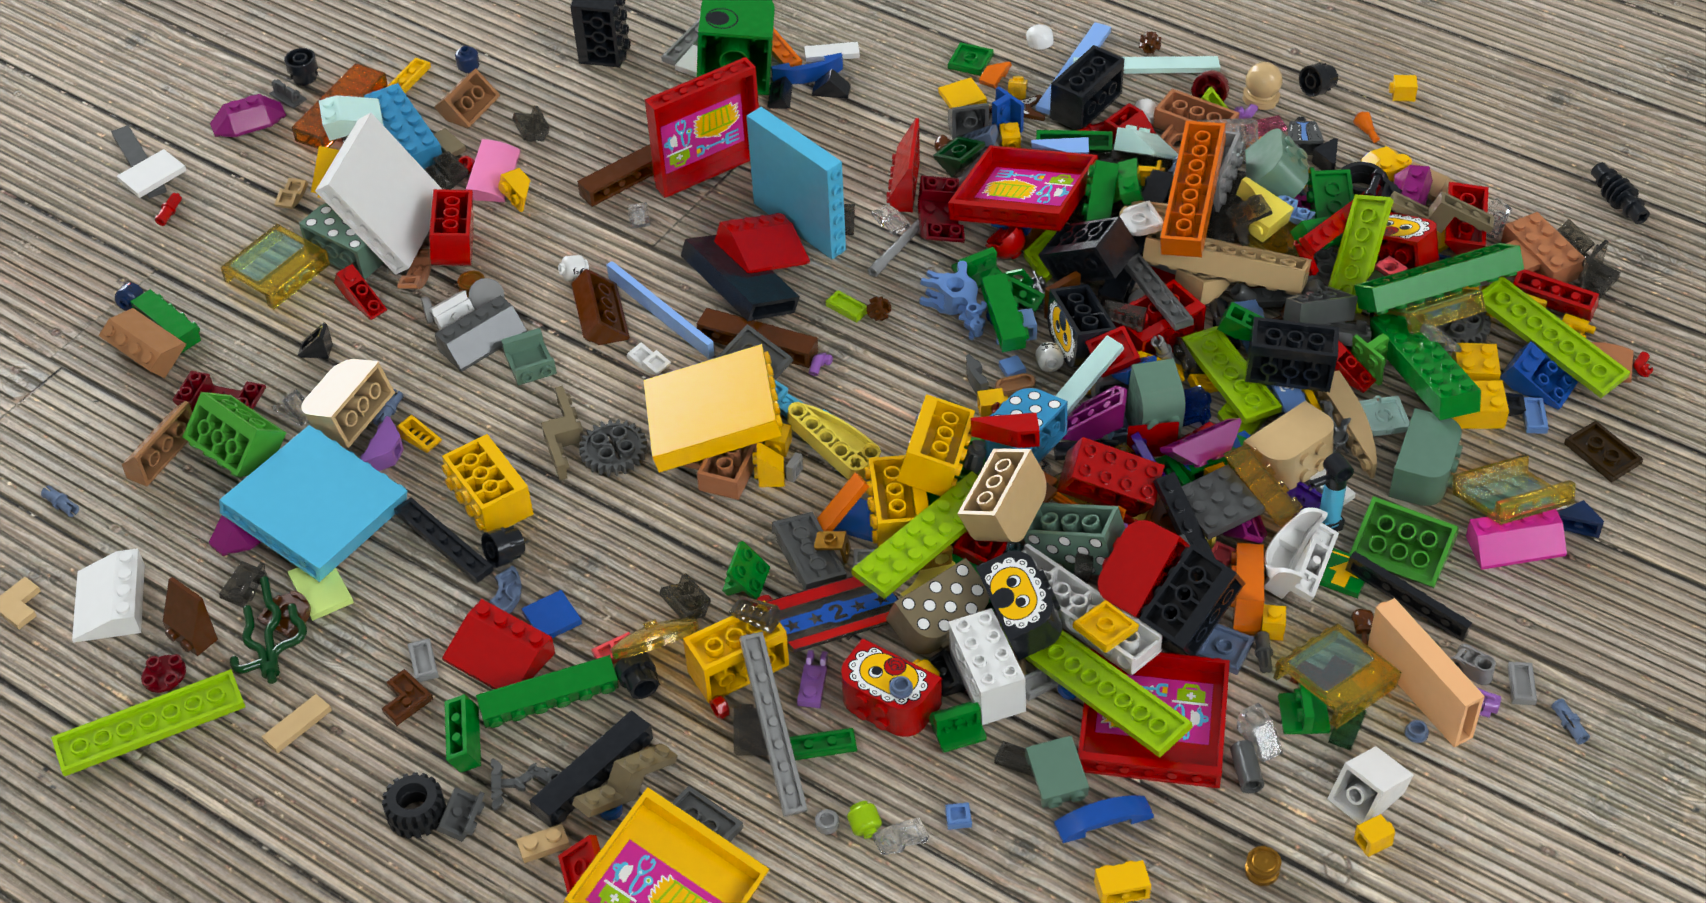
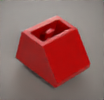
M1130 103L1104 120V131L1113 132L1112 143L1114 145L1118 127L1126 128V125L1137 126V130L1139 128L1150 129V133L1156 134L1144 111Z

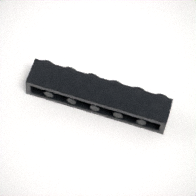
M631 710L529 800L532 813L549 827L564 822L567 816L575 809L572 804L576 796L601 787L609 779L614 761L639 752L643 747L645 748L651 743L653 739L651 724Z

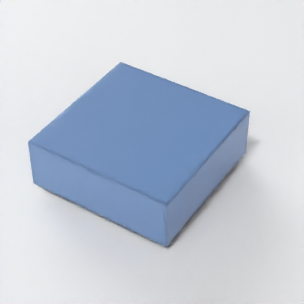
M1018 355L999 361V367L1005 377L1026 373V367Z
M969 802L945 805L948 830L972 827Z

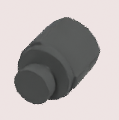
M973 440L972 445L968 446L963 465L965 470H970V472L975 474L981 470L987 453L985 442Z

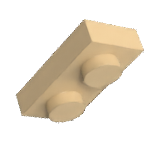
M563 824L516 839L524 864L570 848Z

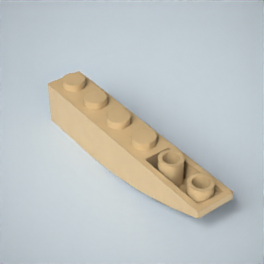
M1339 370L1334 371L1330 393L1313 390L1314 395L1320 400L1323 399L1332 403L1334 407L1332 415L1337 427L1341 426L1343 419L1351 418L1346 429L1349 435L1347 443L1351 448L1353 456L1358 458L1362 470L1367 472L1370 479L1375 478L1377 468L1376 447L1367 416Z

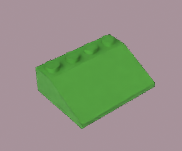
M1373 496L1350 554L1352 555L1356 551L1380 567L1385 568L1388 572L1434 588L1458 536V526Z

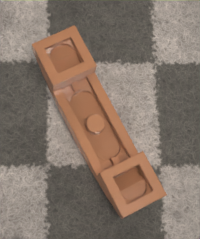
M419 249L406 276H401L397 284L399 289H421L424 287L432 267L430 249Z

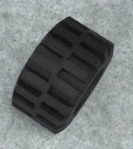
M413 772L410 776L408 774L402 775L403 778L401 779L397 777L393 780L394 784H389L386 787L387 792L383 793L384 800H382V806L388 825H390L393 832L396 831L397 835L402 837L405 834L406 838L409 839L412 836H416L417 839L422 838L421 835L426 834V836L430 835L431 830L437 829L446 808L440 784L436 783L435 778L432 776L428 778V774L425 773L418 775V772ZM424 802L415 809H405L411 803Z

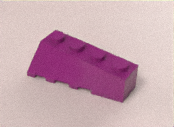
M1409 165L1394 175V184L1402 190V195L1420 204H1426L1433 182L1430 166Z

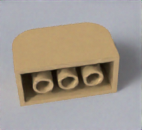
M350 359L334 366L305 398L301 408L313 428L320 430L331 440L337 441L343 448H349L384 407L385 403L395 394V391L379 362Z
M1307 401L1302 402L1243 441L1244 473L1265 488L1277 492L1285 487H1289L1288 490L1294 489L1300 481L1302 483L1307 482L1310 477L1325 469L1323 462L1333 453V420Z
M1031 449L992 450L957 513L974 540L1019 542L1026 535L1046 495L1045 474Z

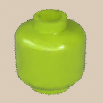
M861 801L850 807L847 819L853 834L863 836L864 839L877 835V830L881 827L882 820L875 804Z

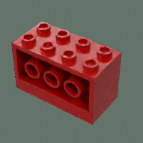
M1175 279L1165 283V285L1192 316L1194 325L1175 331L1146 295L1111 313V320L1115 327L1125 326L1137 351L1157 356L1155 348L1151 344V339L1154 336L1158 338V335H1161L1165 342L1171 346L1173 353L1183 347L1181 344L1182 337L1204 330L1206 306Z
M1082 437L1066 453L1057 492L1095 505L1120 506L1126 509L1125 514L1134 518L1139 514L1146 513L1155 505L1158 492L1153 481L1156 478L1162 477L1164 465Z

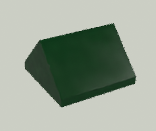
M957 136L936 152L933 157L953 177L972 163L986 144L983 141Z

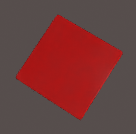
M1179 422L1158 423L1150 430L1147 429L1149 424L1128 427L1126 452L1136 455L1131 446L1135 444L1131 436L1139 432L1141 437L1146 439V445L1152 455L1160 457L1165 455L1161 452V447L1177 441Z

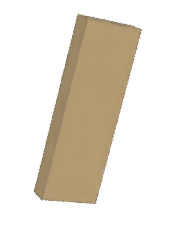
M315 694L261 737L278 754L332 711L331 706Z

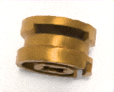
M475 270L461 274L457 281L459 292L465 290L467 297H469L471 286L475 281L485 278L484 275Z
M1267 846L1253 848L1248 853L1246 859L1245 874L1247 878L1259 886L1273 884L1280 874L1281 857L1274 849Z

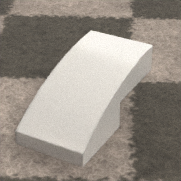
M642 342L627 353L628 360L655 376L671 365V362L657 350L652 352Z

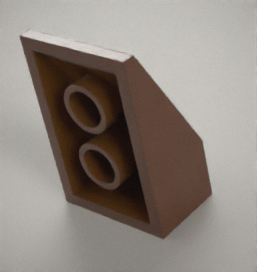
M171 577L168 581L163 624L166 629L165 635L174 642L176 640L180 643V646L186 652L191 651L196 656H199L218 640L203 598L174 577Z

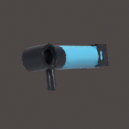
M1335 452L1329 455L1323 462L1326 475L1311 480L1310 485L1312 488L1324 485L1320 509L1327 512L1328 515L1322 523L1338 532L1344 528L1345 519L1341 513L1347 481L1352 477L1354 469L1340 452Z

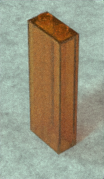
M355 63L319 100L333 96L364 97V95L388 86L385 72ZM319 100L292 126L296 142L317 149L319 146L329 148L337 140L330 141L322 125Z

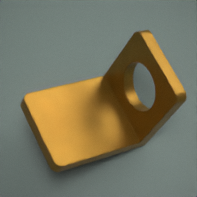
M818 531L814 549L840 550L843 562L848 563L851 546L846 531Z

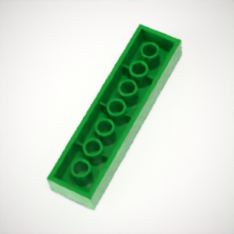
M1497 243L1356 284L1354 288L1356 296H1358V308L1367 310L1368 313L1385 314L1389 312L1388 309L1394 307L1395 309H1402L1411 302L1414 304L1423 303L1426 301L1425 298L1443 297L1446 292H1460L1466 286L1469 288L1477 287L1483 281L1494 282L1499 280L1500 276H1515L1517 271L1524 270L1521 248L1519 245Z
M1399 310L1395 313L1380 314L1377 317L1370 318L1371 341L1382 333L1389 337L1387 360L1439 420L1480 412L1481 389L1409 310Z

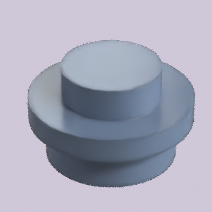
M898 676L890 683L889 691L893 697L904 699L912 694L913 685L907 677Z
M1413 720L1406 725L1405 736L1412 742L1422 743L1427 740L1429 730L1423 721Z

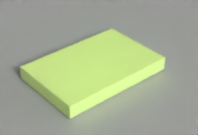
M299 567L288 571L289 578L296 591L303 594L310 604V618L312 621L354 603L336 568L320 582Z

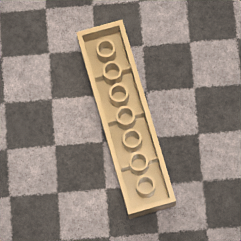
M1148 234L1145 239L1143 258L1149 265L1158 266L1161 264L1172 270L1184 269L1191 274L1203 273L1210 278H1226L1229 282H1246L1248 286H1265L1266 289L1271 291L1284 290L1290 295L1301 294L1308 281L1312 259L1206 238L1202 258L1161 254V235Z

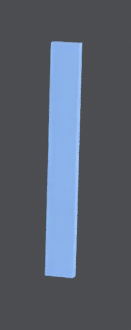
M1095 22L1055 79L1073 64V57H1081L1093 45L1100 48L1111 33V27ZM1051 85L1036 104L1035 111L1050 115Z
M611 261L606 264L608 278L611 281L617 283L618 287L708 359L714 357V344L710 338L616 263Z

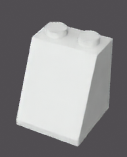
M1375 746L1344 764L1327 800L1358 824H1361L1382 814L1405 793L1414 774Z

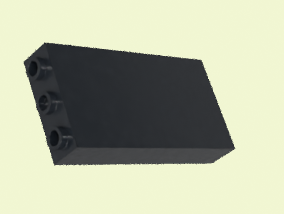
M716 235L685 239L681 257L747 321L795 313L800 296L772 270L748 274L714 242Z

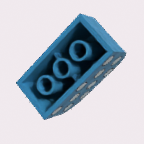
M1035 388L1021 389L1013 393L990 416L1037 413L1040 446L1016 448L985 440V449L987 451L985 462L993 449H1031L1039 463L1067 434L1068 401Z

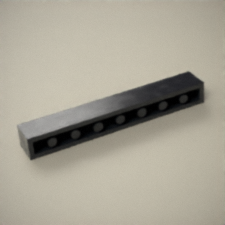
M1153 169L1150 176H1147L1145 180L1144 201L1168 204L1173 173ZM1148 235L1133 236L1139 246L1135 254L1140 253L1143 257L1145 239ZM1124 268L1116 279L1105 280L1104 285L1100 286L1098 297H1100L1102 306L1121 309L1127 305L1128 298L1136 282Z

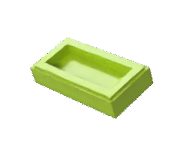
M839 290L825 301L827 307L856 323L867 314V305Z

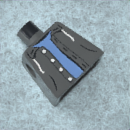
M1298 117L1295 121L1289 122L1287 136H1290L1299 148H1302L1307 155H1313L1314 148L1324 143L1317 122L1306 121L1305 117Z

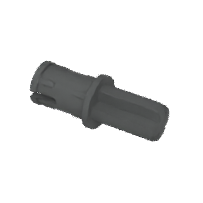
M1265 631L1258 632L1257 635L1255 634V656L1259 659L1260 672L1270 673L1273 670L1271 661L1273 649L1270 646V636Z

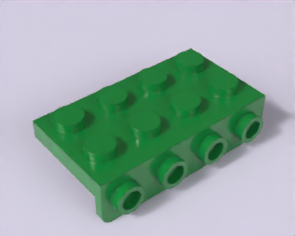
M1314 167L1309 168L1306 198L1307 203H1310V211L1316 212L1315 218L1332 216L1354 199L1350 169L1315 171Z

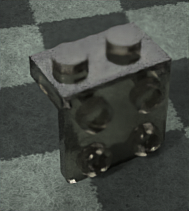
M740 704V708H734V753L737 756L768 755L757 708H754V704Z

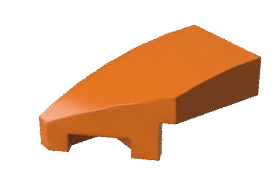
M1011 62L987 66L979 78L980 84L996 89L1002 77L1005 78L1010 70Z

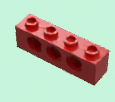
M1526 269L1519 271L1513 282L1515 286L1526 294L1547 300L1546 307L1590 322L1598 307L1599 293Z

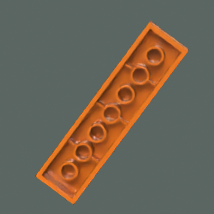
M1185 122L1160 236L1161 254L1202 258L1226 142L1225 123Z

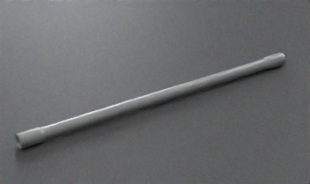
M1000 133L994 146H1002ZM987 148L958 177L959 185L963 183ZM919 218L867 269L870 276L877 277L899 251L920 231Z

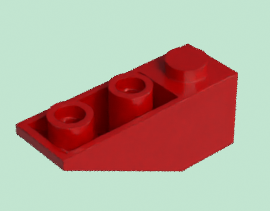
M353 264L336 273L334 284L343 296L367 318L373 320L388 310Z
M1338 341V358L1335 371L1339 370L1351 387L1362 393L1366 392L1376 379Z
M1037 413L971 418V436L1016 448L1039 447L1040 430Z

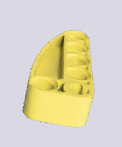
M794 402L789 405L787 424L792 426L793 431L847 480L855 472L862 478H865V467H869V458L880 457L881 450L877 444L855 427L826 411L801 402Z

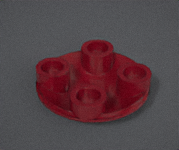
M178 654L148 658L146 667L141 675L143 686L148 691L154 693L166 692L175 688L185 677V662Z

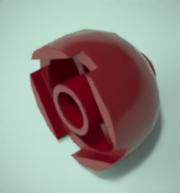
M1214 70L1205 71L1198 75L1191 87L1192 96L1200 99L1208 88L1212 87L1223 102L1228 97L1230 89L1226 77L1219 71Z

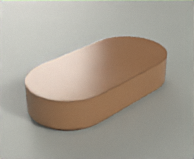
M1022 373L999 379L995 384V389L1002 388L1004 396L1009 398L1013 393L1021 389L1035 388L1036 380L1033 375Z

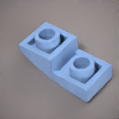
M1278 196V198L1294 207L1289 219L1290 222L1298 225L1301 221L1315 219L1316 212L1297 207L1298 200L1289 196Z

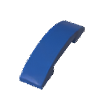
M842 53L824 56V61L790 67L789 63L771 66L772 81L786 76L792 84L815 82L831 69L837 73L843 70Z
M1131 795L1109 798L1083 806L1057 819L1054 824L1062 843H1067L1086 837L1087 831L1127 820L1134 824L1152 819L1154 815L1145 796Z

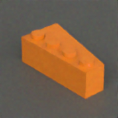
M1237 543L1236 551L1231 552V569L1246 584L1230 605V607H1233V630L1255 636V634L1257 635L1258 632H1261L1264 609V545Z

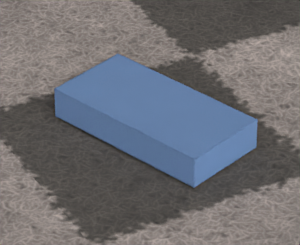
M1524 397L1526 411L1522 415L1526 433L1547 434L1549 427L1543 398Z

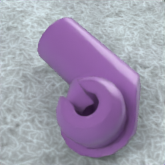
M1250 104L1245 110L1240 106L1236 107L1234 111L1239 112V120L1248 119L1254 116L1258 106Z
M824 352L815 355L808 373L812 376H818L821 366L832 364V355H827Z

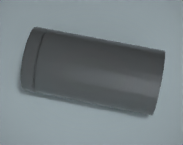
M1248 740L1234 743L1230 747V752L1241 791L1244 793H1256L1263 789L1265 784L1254 745Z

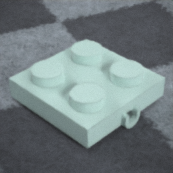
M1377 395L1373 399L1359 401L1367 416L1373 437L1407 432L1410 421L1399 395L1384 398Z

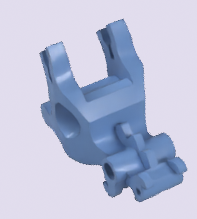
M958 262L957 273H936L928 270L926 276L931 279L922 277L920 284L935 288L939 292L927 288L925 294L930 298L921 296L919 304L935 308L939 313L960 314L959 320L965 321L964 326L970 331L969 339L974 340V337H981L986 320L980 316L987 309V303L981 301V305L977 303L978 286L967 275V262Z

